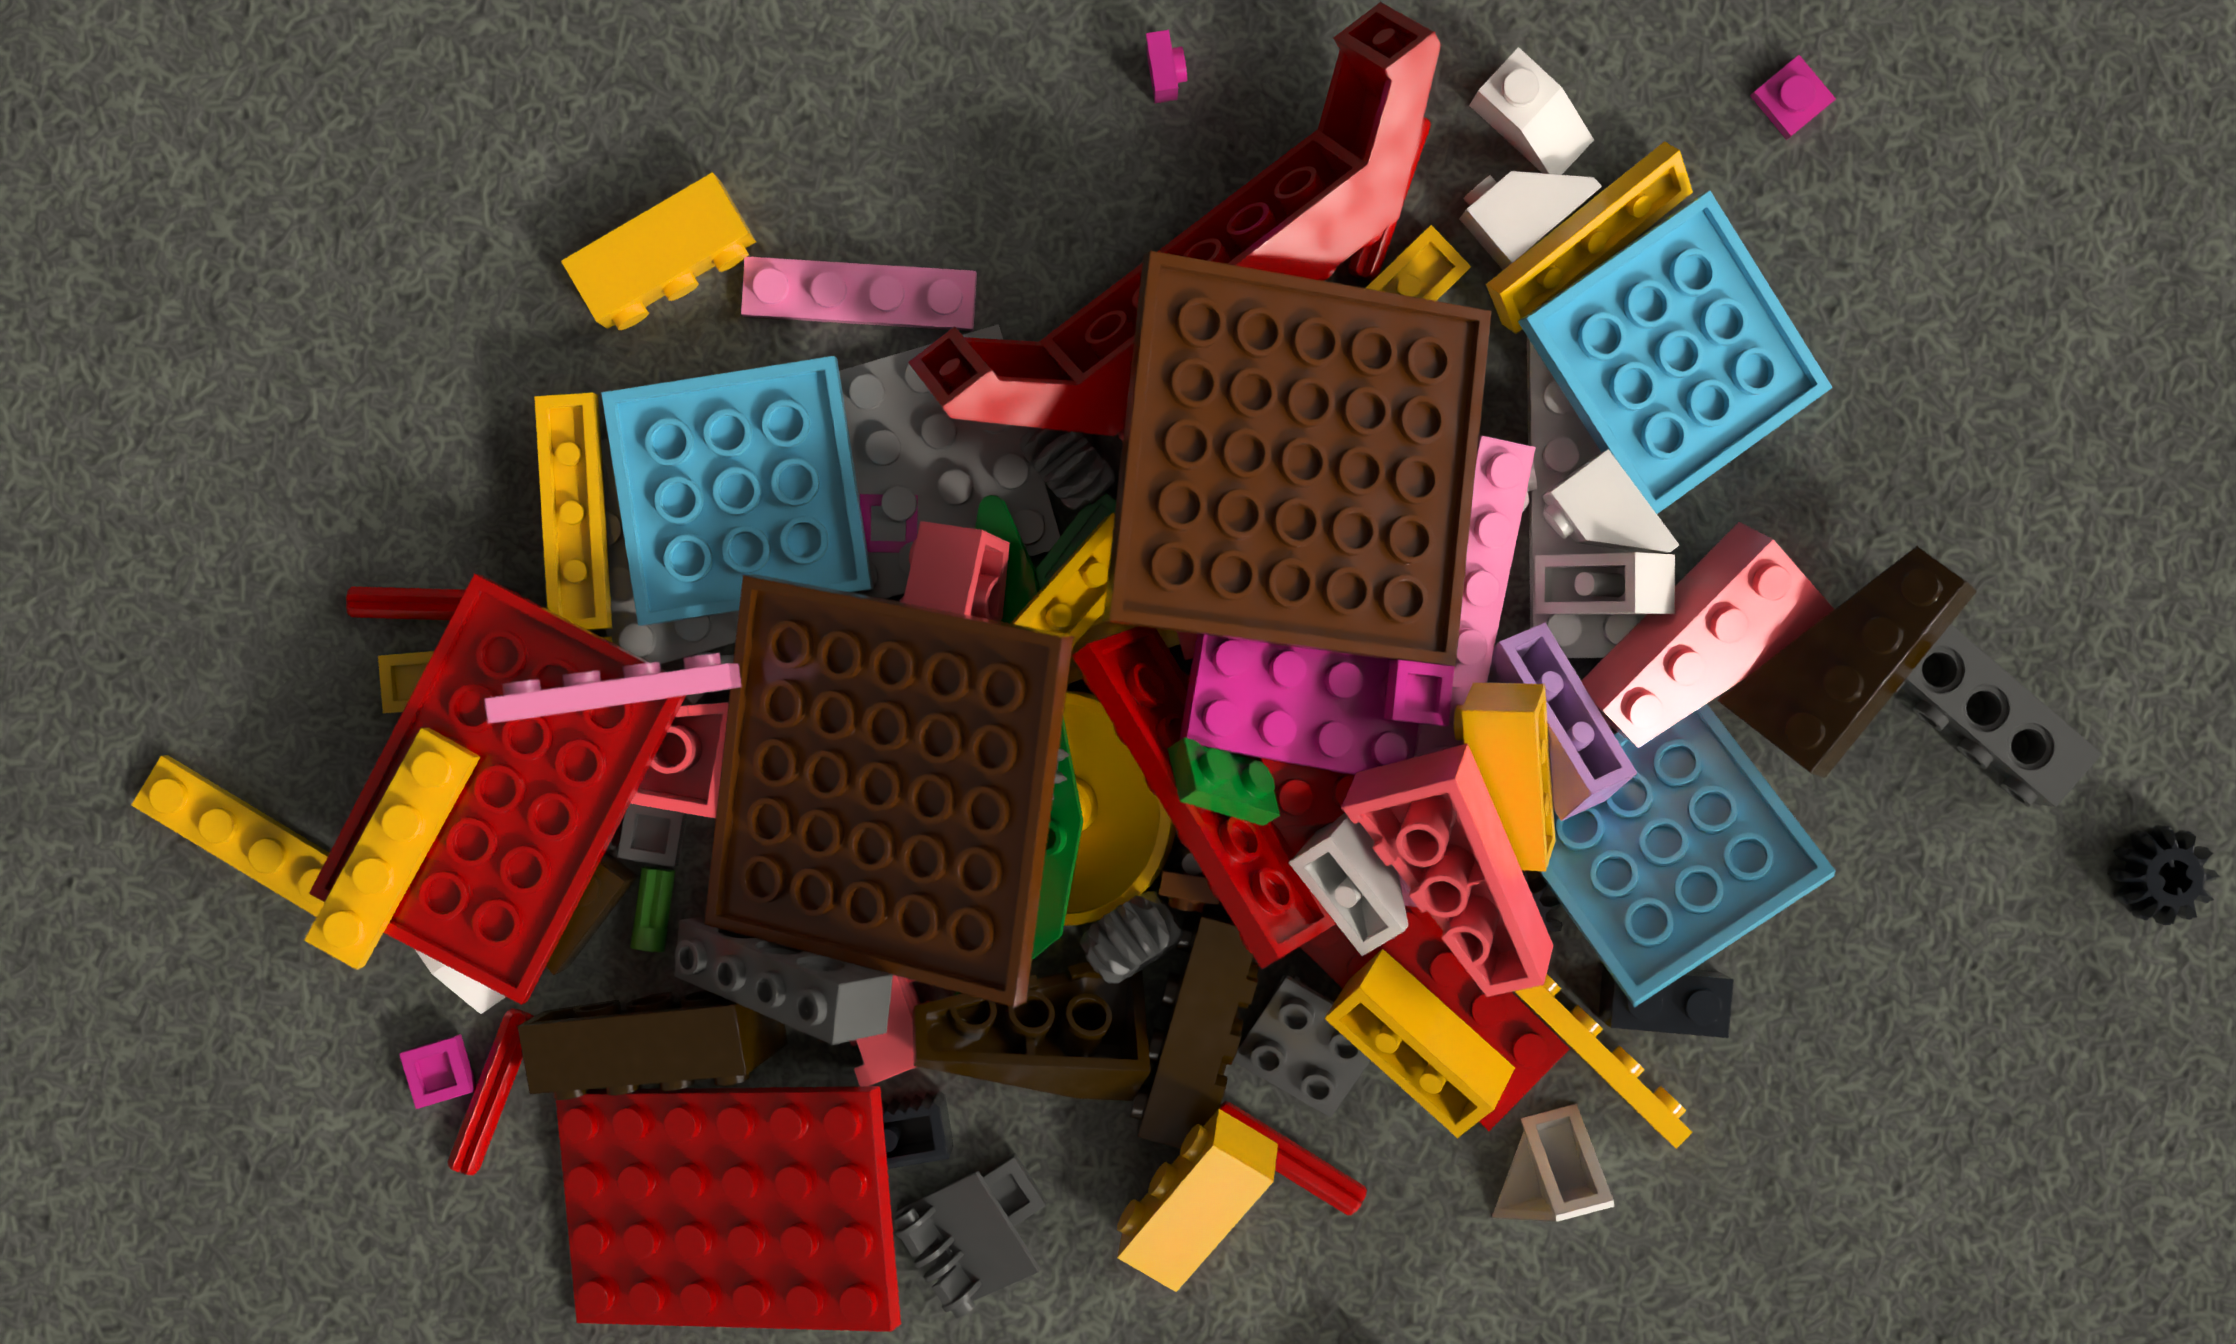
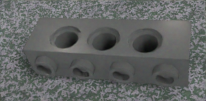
M1952 624L1949 625L1895 692L1897 693L1900 689H1903L1918 702L1913 711L1925 723L1938 731H1942L1946 726L1962 741L1957 746V749L1968 760L1983 769H1986L1990 764L2006 779L2001 784V787L2011 797L2027 807H2030L2033 803L2057 807L2102 755L2099 750ZM1931 654L1939 660L1941 665V675L1933 685L1927 683L1922 674L1923 662ZM1974 693H1978L1985 703L1984 714L1976 723L1969 718L1966 710L1967 702ZM2019 731H2022L2028 739L2029 747L2026 755L2018 761L2012 754L2011 742L2013 737Z
M705 916L679 921L678 942L675 950V977L832 1045L887 1033L893 974L705 925Z

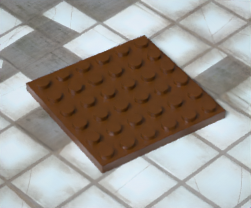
M1149 251L1143 255L1103 621L1374 658L1456 666L1492 311Z
M757 574L743 575L733 663H738L742 687L730 689L704 924L1013 1007L1025 1003L1073 635Z

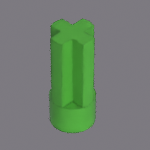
M642 867L630 948L650 952H665L675 870Z

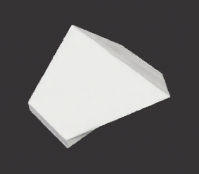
M1577 1104L1521 1118L1524 1132L1492 1218L1558 1222L1614 1207V1200Z

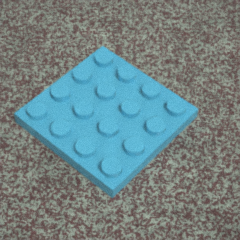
M1711 191L1705 192L1690 201L1518 321L1599 450L1603 452L1609 449L1656 514L1833 388Z
M835 356L601 393L638 626L739 611L743 575L757 574L850 593L874 590L838 360Z
M1708 704L1700 707L1639 748L1618 732L1614 734L1637 774L1606 801L1563 821L1559 819L1553 809L1556 841L1546 871H1538V873L1548 884L1550 890L1634 1007L1834 877L1836 871Z

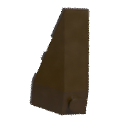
M1083 962L1067 966L1065 972L1037 979L1036 975L1029 976L1026 1002L1015 1007L962 993L915 1005L912 1011L914 1066L1076 1099L1122 1101L1134 1100L1151 1071L1142 970L1120 983H1108L1104 981L1099 973L1093 970L1089 962Z

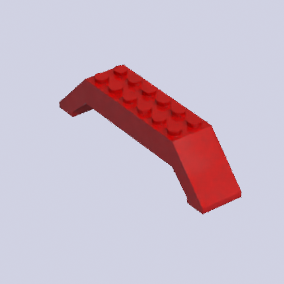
M1379 2L1333 37L1340 50L1318 129L1157 252L1325 281L1335 272L1339 264L1360 248H1365L1375 243L1382 236L1384 230L1400 218L1441 46L1435 32ZM1142 263L1039 342L964 337L956 327H953L908 363L950 418L1115 436L1125 426Z

